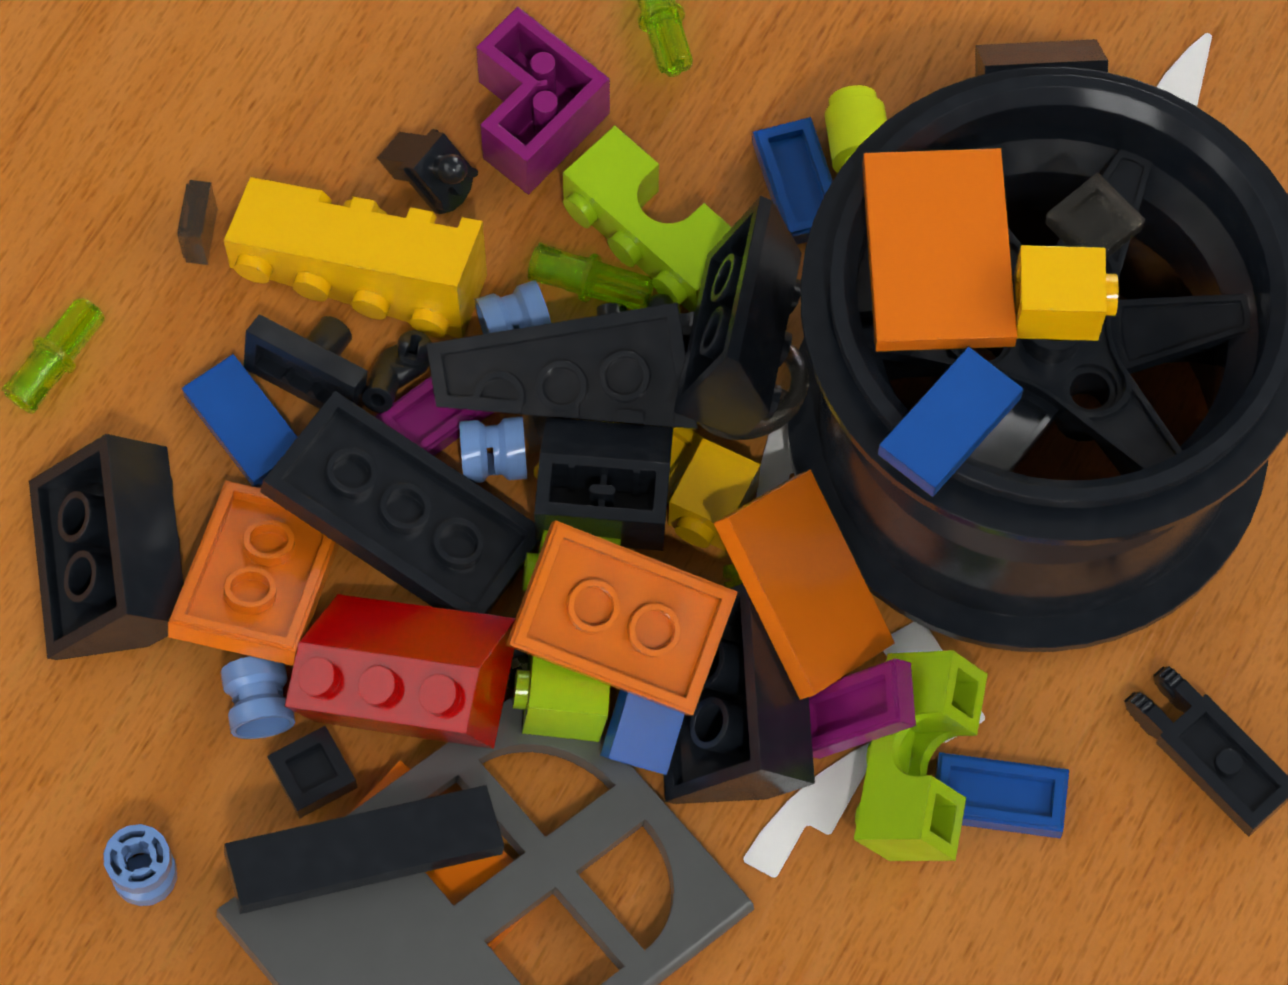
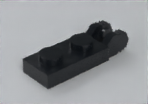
M1163 666L1153 675L1155 685L1184 714L1173 723L1151 699L1141 692H1133L1124 700L1126 710L1148 735L1158 739L1156 744L1248 837L1251 836L1288 802V775L1207 694L1202 697L1175 669L1170 668V666Z

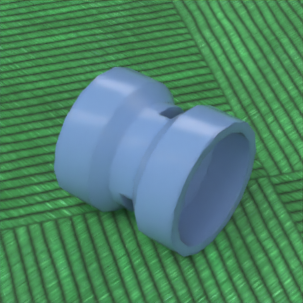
M535 280L516 286L513 293L507 296L500 297L492 293L475 299V307L483 334L551 323L545 300Z
M523 417L503 418L498 425L485 426L479 420L459 421L462 469L465 477L474 483L484 482L490 475H503L507 480L527 479ZM487 448H493V453H487Z
M248 656L229 662L222 667L220 673L223 690L232 698L234 703L228 713L230 731L234 737L240 739L266 738L283 733L294 726L296 723L294 711L284 707L286 697L282 696L284 693L283 687L288 681L285 664Z
M143 824L128 825L118 830L108 840L103 853L104 867L118 895L127 903L137 906H150L164 900L172 892L178 878L177 864L164 836L153 827ZM137 853H144V855H137L135 857H132Z

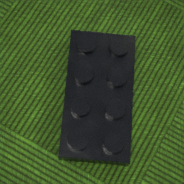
M336 391L332 393L265 477L260 490L262 494L432 607L489 614L523 568L526 553H534L541 542L535 541V522Z

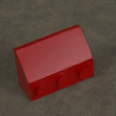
M337 594L298 642L284 707L317 723L494 749L514 654V648L506 646L516 618Z

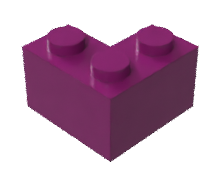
M517 6L476 47L479 83L503 101L480 126L483 159L529 195L610 114V78Z

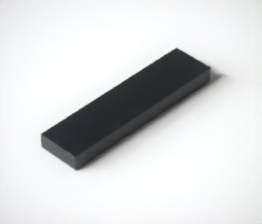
M487 785L225 843L224 855L239 913L244 914L501 855L504 843Z

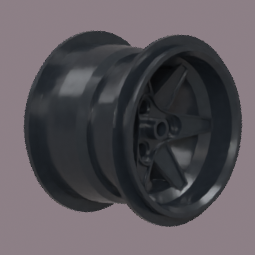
M1028 67L1002 70L972 77L941 88L910 104L884 122L861 143L841 167L826 191L813 220L804 254L800 285L801 322L804 339L800 345L791 376L787 407L788 444L794 476L808 470L812 471L870 592L898 613L930 630L975 645L1018 652H1057L1087 648L1115 641L1149 627L1172 614L1196 596L1218 574L1240 543L1250 525L1262 494L1268 459L1288 433V194L1268 166L1243 140L1224 124L1197 106L1166 90L1133 78L1103 71L1072 67ZM1001 148L1013 292L1014 272L1021 245L1101 247L1106 249V274L1118 275V294L1126 299L1118 300L1116 316H1105L1098 341L1017 339L1015 347L986 348L996 356L994 360L988 362L1023 388L1022 397L932 497L878 455L881 442L910 412L896 396L890 380L942 376L967 348L875 352L862 167L864 153ZM1189 362L1199 381L1208 413L1193 434L1181 446L1176 442L1130 374L1163 363ZM1077 394L1094 396L1100 402L1101 407L1096 409L1080 407L1073 401L1072 396ZM1055 421L1058 429L1068 438L1076 441L1095 440L1121 475L1094 480H1053L1030 477L1014 473L1013 471L1051 423Z

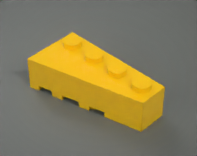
M250 177L224 238L230 268H233L240 276L256 283H267L269 280L293 287L298 294L310 300L326 301L327 298L350 304L355 311L366 317L378 320L385 319L386 316L408 322L415 330L435 338L444 337L445 334L456 338L464 337L475 308V299L479 298L487 277L483 221L462 217L458 228L435 224L437 217L433 211L410 207L406 218L388 215L379 208L375 200L354 196L352 199L345 201L343 206L332 204L331 198L322 190Z

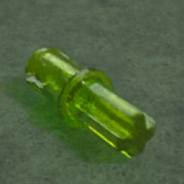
M637 0L641 14L638 16V25L642 31L648 34L658 70L661 73H666L669 77L679 76L681 72L689 70L692 67L693 58L682 26V21L685 18L683 6L676 3L675 0Z
M540 242L535 247L529 263V281L535 280L542 284L576 293L579 300L586 303L592 297L609 303L623 304L627 308L635 310L646 308L648 300L652 297L653 284L649 276L602 263L601 256L593 253L588 258Z
M85 298L74 300L45 338L36 337L32 342L35 349L20 369L15 372L1 389L5 392L6 397L24 411L34 414L48 392L64 373L71 374L75 370L76 365L73 360L105 320L103 312Z

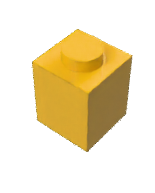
M1021 245L1014 272L1017 339L1099 340L1105 316H1116L1119 292L1118 275L1106 274L1105 248Z
M703 438L669 501L668 525L675 528V532L680 538L694 546L708 548L709 545H713L726 551L714 522L752 501L759 487L761 464Z

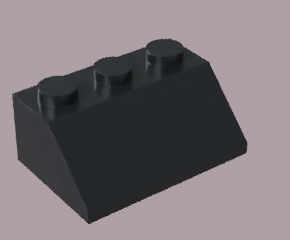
M760 196L707 255L673 411L740 439H743L762 420L765 422L769 421L778 407L782 393L781 386L775 384L778 368L785 361L792 344V333L786 331L788 319L801 296V280L797 279L802 253L773 201Z
M105 434L29 481L47 659L63 660L144 648L155 644L168 636V622L184 585L180 557V539L177 532L173 499V481L170 474L167 447Z
M743 583L730 588L738 592L694 714L692 716L684 715L667 775H664L665 802L685 804L767 800L815 784L809 697L799 699Z

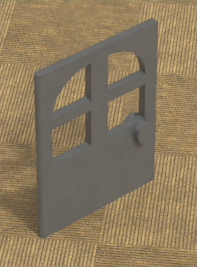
M512 696L503 703L494 749L448 742L347 815L438 796L454 783H457L462 790L487 785L501 835L520 855V857L455 905L448 900L430 877L423 872L244 914L239 913L236 897H233L217 909L216 917L272 985H521L487 944L554 894L619 969L618 972L601 985H659L754 910V905L631 765L600 756L605 741L603 733L600 742L522 734L524 710L512 708ZM534 752L548 754L582 767L597 777L610 790L545 837L482 764L493 758L511 753ZM641 827H644L661 853L668 872L671 890L670 912L667 923L658 938L646 950L639 945L579 876L580 873Z

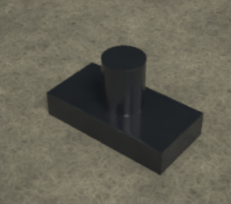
M260 314L246 330L243 367L247 371L319 409L334 391L362 409L364 408L362 395L366 387L368 371L340 357L351 342L352 334L349 328L339 319L331 316L322 317L306 338Z

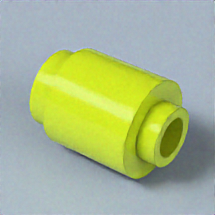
M862 85L847 86L835 91L829 98V106L824 116L832 167L837 173L861 143L887 121L885 105L877 98L875 90Z

